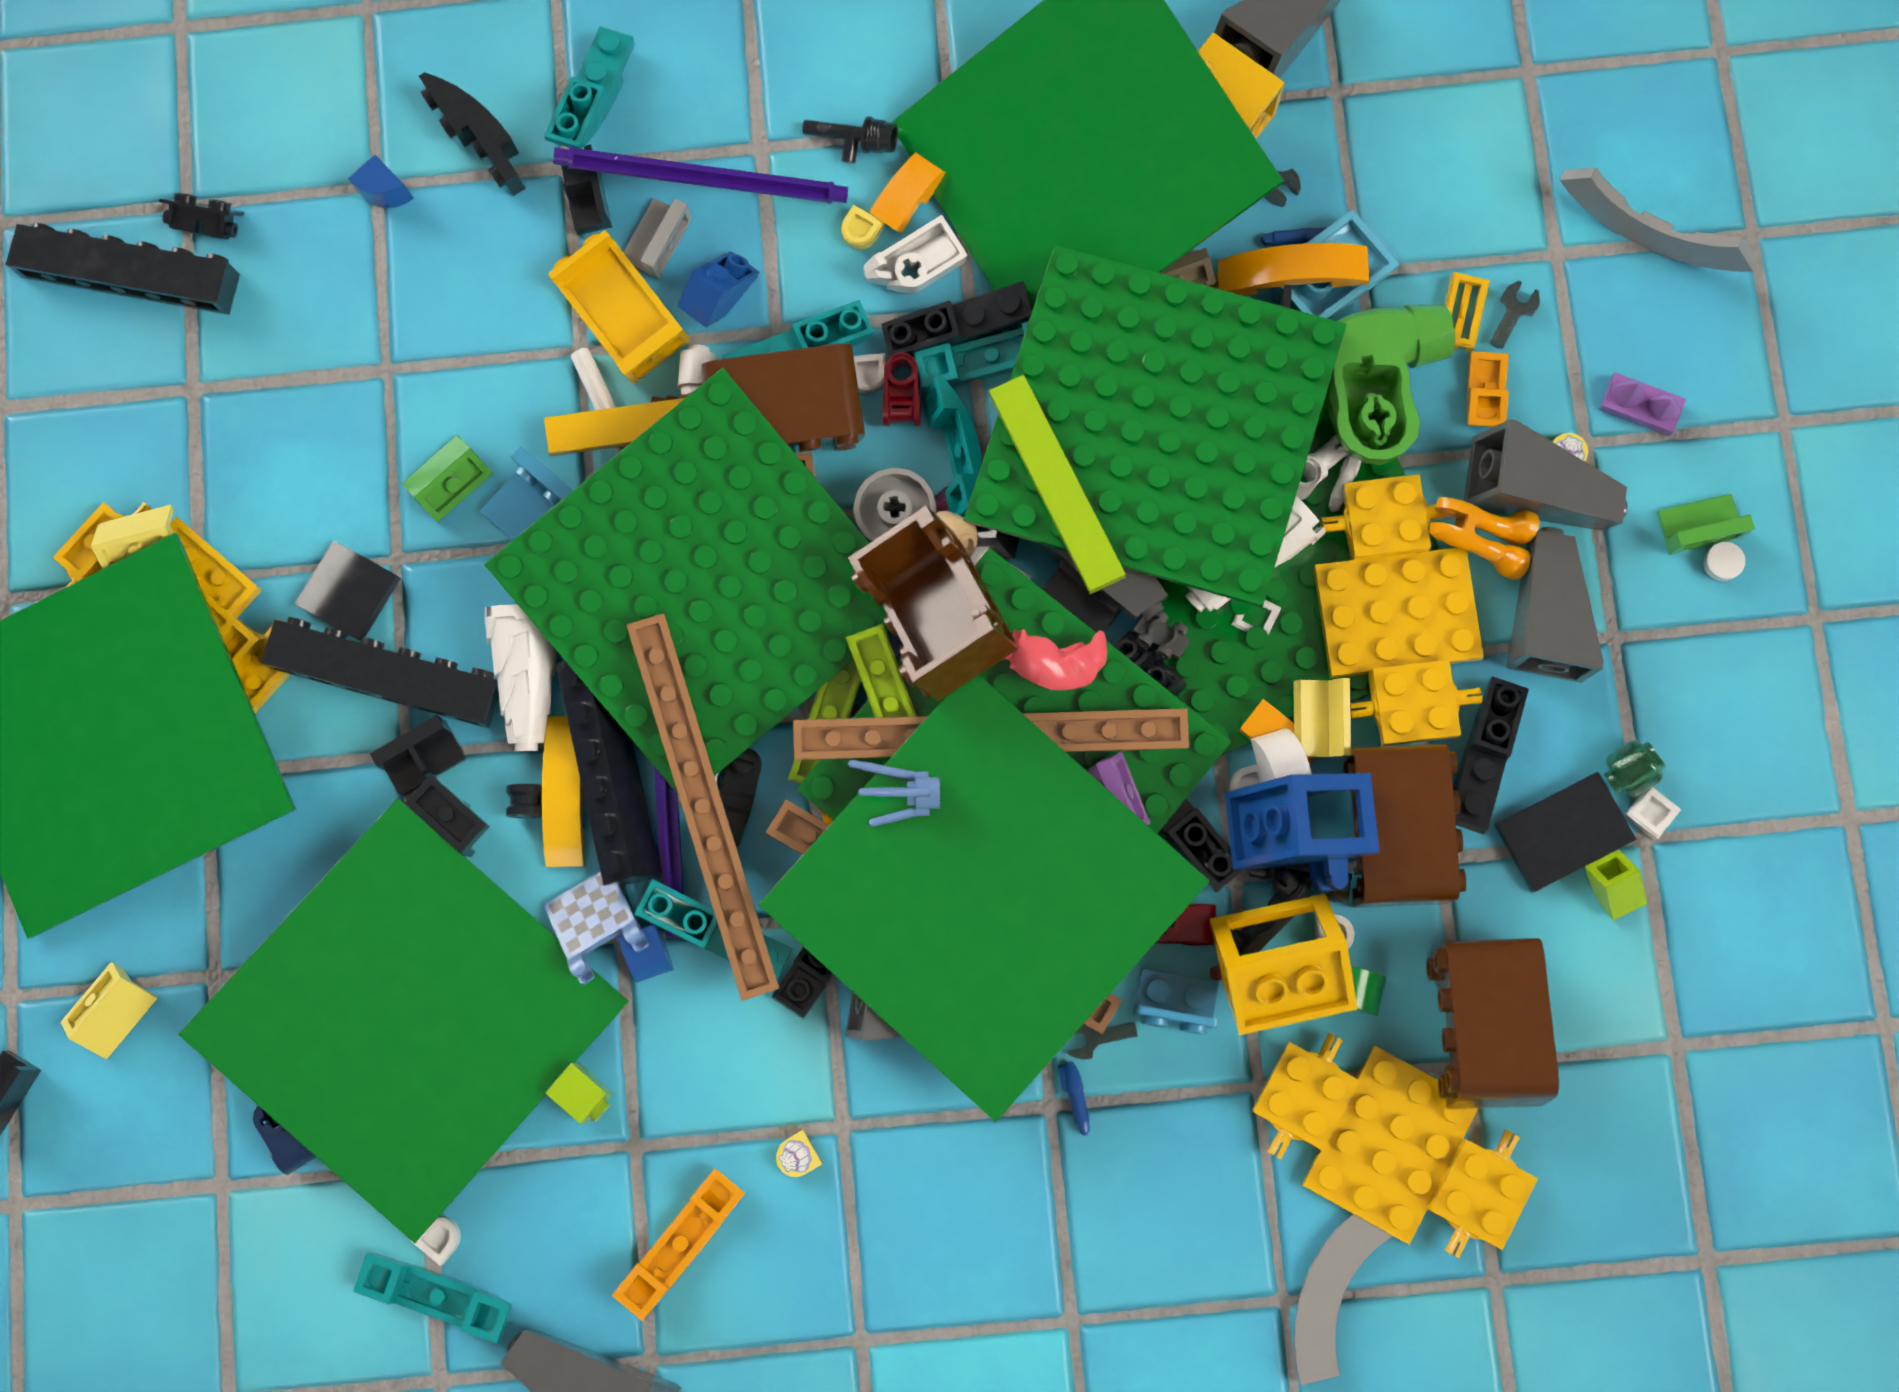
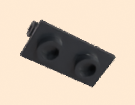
M174 192V198H159V202L169 204V210L166 209L162 217L163 223L168 224L169 228L198 233L199 220H203L201 234L228 240L230 237H236L238 233V225L233 223L234 216L244 215L243 211L232 210L231 203L226 201L209 199L207 205L197 203V196L177 192Z

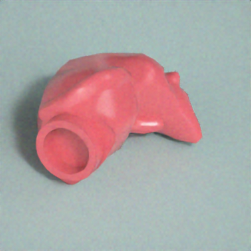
M1014 629L1012 634L1019 649L1004 658L1011 661L1010 669L1016 671L1021 677L1050 690H1072L1087 686L1094 681L1097 673L1106 664L1108 652L1106 637L1101 630L1094 635L1089 644L1084 645L1083 642L1067 648L1059 649L1054 642L1046 637L1029 636L1024 629L1022 631Z

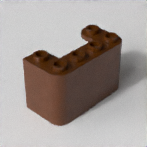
M841 343L708 361L701 365L703 383L723 367L789 447L799 446V452L822 449L821 443L826 442V445H834V451L855 449L856 444H859L865 436L852 344Z
M927 505L848 557L855 570L851 574L854 583L863 594L869 591L874 601L880 607H884L887 613L883 618L885 624L895 637L899 636L903 643V646L899 648L903 665L899 667L902 676L911 687L917 685L926 698L933 697L938 701L942 700L1019 649L1013 634L962 542L955 532Z
M1447 744L1351 748V756H1342L1343 773H1371L1380 852L1356 857V867L1353 868L1354 876L1361 875V878L1356 880L1357 888L1351 889L1353 908L1443 905L1458 900L1460 892L1466 891V874L1464 868H1459L1458 853L1463 851V834L1461 829H1456L1455 814L1460 812V795L1458 790H1453L1452 775L1457 773L1455 751H1449ZM1351 791L1355 838L1360 837L1355 791Z
M1540 938L1442 941L1431 953V957H1427L1426 971L1428 980L1434 981L1436 987L1439 988L1437 994L1438 1008L1440 1012H1445L1447 1028L1442 1029L1441 1039L1443 1051L1449 1052L1450 1064L1446 1066L1445 1073L1438 1076V1091L1440 1098L1446 1099L1447 1109L1543 1106L1555 1099L1559 1092V1073L1545 955Z

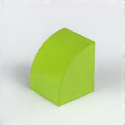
M1619 849L1585 866L1588 880L1598 901L1613 921L1647 904L1640 870Z

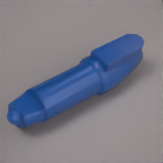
M1326 227L1274 231L1263 234L1261 242L1268 246L1304 244L1324 231Z
M1073 1061L1065 1062V1064L1058 1065L1063 1092L1066 1091L1069 1095L1075 1124L1078 1123L1080 1133L1086 1136L1088 1131H1090V1119L1083 1092L1082 1078Z

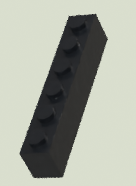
M34 222L32 226L16 224L5 264L21 278L230 315L240 274L231 266L229 260L217 254L209 253L206 257L194 255L191 251L178 247H173L171 251L159 249L158 246L144 241H137L136 245L128 244L111 235H102L100 239L90 237L87 233L76 229H67V233L55 231L51 226Z
M288 617L287 622L274 620L261 663L269 669L490 728L499 698L498 680L493 679L494 673L474 667L471 673L457 669V663L436 657L434 663L421 660V653L407 648L399 647L398 653L383 649L384 643L362 637L361 643L346 639L348 633L330 627H325L324 633L310 629L311 623L294 617Z
M567 662L557 663L558 678L603 886L634 884L661 875V867L633 740Z

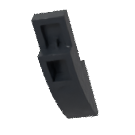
M426 72L420 74L419 78L426 88L420 93L432 111L439 108L444 117L439 119V122L449 138L452 139L457 136L464 148L471 144L481 160L488 157L493 164L488 171L499 188L506 185L513 196L525 190L521 179L509 162V159L519 154L501 123L487 108L458 86Z
M1022 281L956 304L949 300L881 323L889 357L900 352L915 357L914 352L946 343L955 346L1003 333L1005 329L1028 322L1033 308L1027 286Z
M1493 676L1490 678L1453 786V790H1458L1460 795V812L1455 814L1457 826L1483 835L1488 830L1506 761L1512 754L1529 688Z
M1187 799L1184 800L1159 831L1181 856L1210 881L1208 885L1215 892H1218L1244 870H1232L1230 847L1197 807L1194 808Z

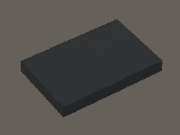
M1599 772L1494 824L1531 893L1637 840Z

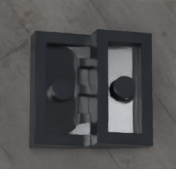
M333 541L295 602V605L361 641L362 637H366L401 578L362 555Z

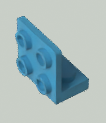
M521 446L511 456L519 468L481 509V513L512 540L573 491Z
M1141 968L1133 1015L1142 1016L1141 1024L1164 1028L1167 1027L1168 1021L1181 1023L1179 1031L1200 1035L1206 1034L1207 1028H1217L1218 1019H1213L1219 982Z

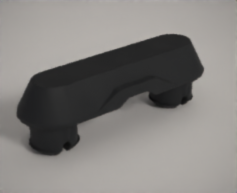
M750 748L746 749L727 765L720 789V797L736 849H738L741 843L744 829L750 816L762 768L760 756Z
M1289 870L1279 872L1278 874L1281 879L1274 877L1272 880V890H1275L1277 894L1268 902L1267 906L1311 897L1306 879L1303 876L1294 877ZM1294 916L1245 926L1241 931L1231 929L1230 931L1239 956L1260 952Z

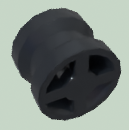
M510 784L506 786V794L510 797V805L506 808V817L542 818V785Z

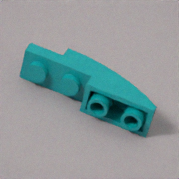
M599 26L577 77H570L544 135L546 141L568 148L582 149L591 140L608 115L624 83L622 73L635 46L633 36Z
M860 300L796 322L792 324L790 331L726 353L722 356V359L841 343L852 344L853 348L874 335V330Z
M652 879L635 915L729 961L714 909ZM763 934L776 979L778 980L793 949Z

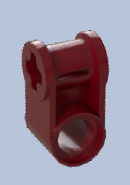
M895 353L885 363L884 393L882 398L883 426H889L890 423L921 425L918 367L915 359L907 353ZM899 367H906L912 372L906 380H896L893 378L892 373Z
M1189 904L1157 940L1156 944L1215 945L1210 919L1216 918V905Z

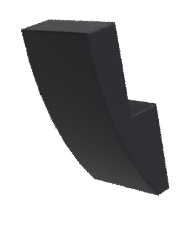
M1129 630L1113 647L1173 695L1177 696L1187 686L1184 678L1159 659L1151 647L1144 648L1140 646L1136 641L1138 637Z
M803 947L793 961L792 967L779 984V989L775 990L771 997L804 1020L830 981L833 973Z

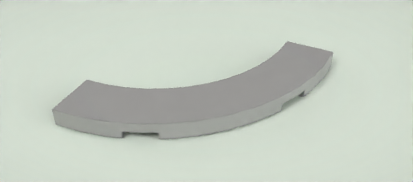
M1596 167L1564 170L1559 179L1569 194L1594 218L1617 234L1659 255L1699 267L1734 272H1753L1758 263L1743 236H1720L1701 232L1681 233L1672 230L1674 224L1657 218L1646 211L1642 214L1637 213L1630 208L1625 197L1609 184Z
M1355 1214L1350 1215L1323 1243L1303 1281L1297 1302L1294 1331L1295 1363L1300 1385L1340 1376L1336 1358L1335 1336L1338 1311L1343 1295L1353 1275L1365 1259L1381 1244L1393 1237L1391 1234Z

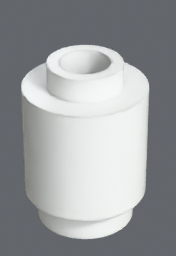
M690 345L688 350L680 352L678 389L681 391V398H686L703 384L701 365L708 361L717 360L716 354L710 352L709 347Z

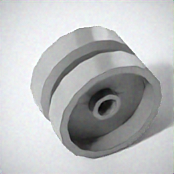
M894 467L877 471L865 479L856 492L853 511L857 529L871 543L925 505L935 514L937 513L934 493L924 478L911 470ZM899 512L900 517L892 518L891 514Z

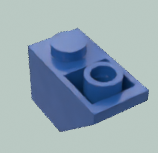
M731 251L692 271L677 307L706 328L724 318L756 280L759 271L752 267L743 256Z

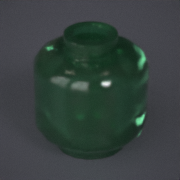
M1631 740L1607 756L1606 764L1610 771L1605 773L1604 776L1616 793L1624 790L1629 796L1638 797L1662 781V769L1666 765L1648 741L1642 744L1638 740Z

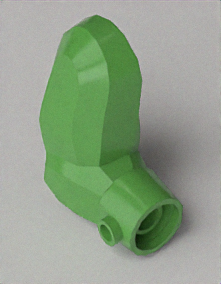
M1445 305L1377 307L1353 313L1338 320V322L1346 323L1347 326L1324 405L1342 447L1348 454L1363 463L1381 465L1393 461L1404 454L1418 438L1420 420L1410 392V376L1407 366L1415 368L1442 361L1452 356L1455 345V329L1451 312Z

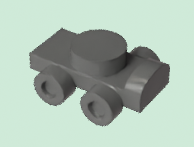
M1160 611L1147 621L1142 616L1133 630V634L1138 636L1136 639L1137 643L1144 648L1151 646L1156 650V654L1164 660H1169L1171 656L1179 660L1190 642V639L1184 636L1188 631L1187 626L1176 621L1171 628L1165 625L1168 615L1163 611Z

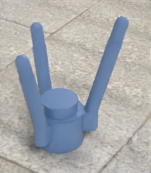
M856 760L848 762L851 768L914 780L907 781V787L859 789L858 793L860 796L907 797V805H915L913 808L870 819L869 825L871 827L914 816H929V809H940L939 777H929V772H914Z

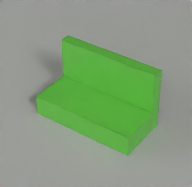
M456 435L402 484L438 523L493 473L471 448Z
M1732 494L1657 512L1669 555L1743 538L1755 529L1751 514L1738 516Z

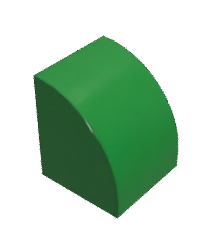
M1351 966L1358 1007L1356 1011L1378 1016L1386 977Z

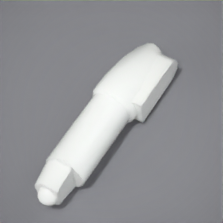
M1350 454L1341 466L1339 477L1330 495L1328 507L1331 512L1340 509L1344 503L1342 486L1344 483L1353 482L1360 469L1361 461Z

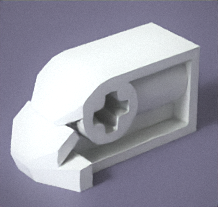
M940 215L883 252L875 254L863 266V271L867 282L887 286L888 290L898 293L914 294L964 264L968 255L944 217ZM905 266L910 270L915 268L918 270L915 279L910 275L903 276Z

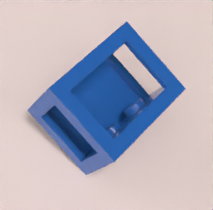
M1371 773L1293 774L1225 792L1232 870L1309 867V874L1312 879L1310 883H1312L1314 891L1316 890L1317 893L1321 892L1322 894L1330 892L1331 889L1339 891L1347 887L1349 883L1348 859L1380 853ZM1330 791H1355L1360 837L1312 839L1307 797Z

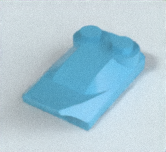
M1352 209L1307 243H1345L1367 246L1370 284L1332 288L1331 282L1292 285L1290 309L1327 319L1333 318L1399 267L1400 264L1396 260L1398 252L1371 221L1361 220ZM1284 286L1270 288L1277 301L1280 299Z

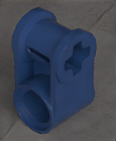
M256 1107L253 1113L254 1125L267 1145L273 1162L283 1174L289 1175L316 1158L313 1153L279 1123H275L272 1117L262 1108Z

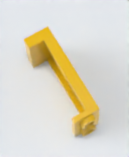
M606 230L600 234L596 233L588 237L584 241L582 248L571 256L561 258L548 274L616 362L621 372L633 385L691 340Z

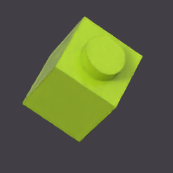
M571 1063L548 1089L546 1094L578 1123L585 1124L590 1120L597 1122L611 1106L607 1100L613 1092L580 1063Z

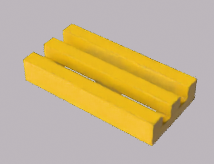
M1453 272L1445 300V306L1451 312V316L1459 282L1464 283L1454 327V349L1461 347L1465 348L1466 352H1471L1475 348L1490 280ZM1472 286H1477L1479 289L1467 339L1461 338Z

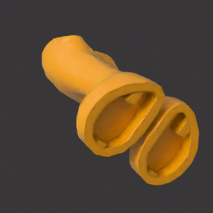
M1449 497L1438 498L1434 510L1453 517L1456 521L1455 525L1431 522L1429 533L1433 537L1437 538L1438 541H1443L1448 545L1472 552L1488 560L1504 578L1515 581L1527 572L1531 558L1529 551L1513 545L1526 544L1536 536L1540 524L1536 513L1529 510H1519L1507 517H1502L1486 512L1463 500ZM1475 528L1494 535L1512 545H1505L1483 538L1475 533Z

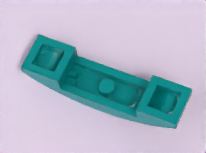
M1029 321L1021 323L1022 328L955 346L946 343L914 352L922 388L927 389L936 376H942L950 385H956L1013 371Z
M936 376L921 398L928 427L942 428L954 481L945 491L948 509L950 512L964 517L982 465L981 450L974 425L961 399L944 377Z
M370 1252L365 1255L353 1289L355 1293L385 1304L395 1303L461 1327L460 1331L495 1344L500 1342L512 1307V1303L463 1281Z

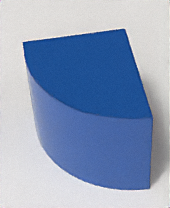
M376 155L371 157L348 178L357 192L366 201L378 207L394 208L402 206L413 199L403 182Z
M655 924L641 928L649 942V946L638 953L626 941L624 935L617 936L627 966L636 982L674 970L662 929Z

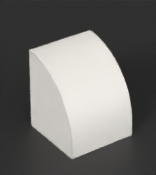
M1284 728L1251 739L1261 782L1293 774H1312L1301 743L1289 729Z

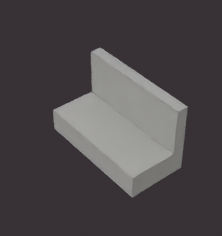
M653 198L623 252L637 270L657 280L660 279L693 219L688 204L674 198L670 206Z

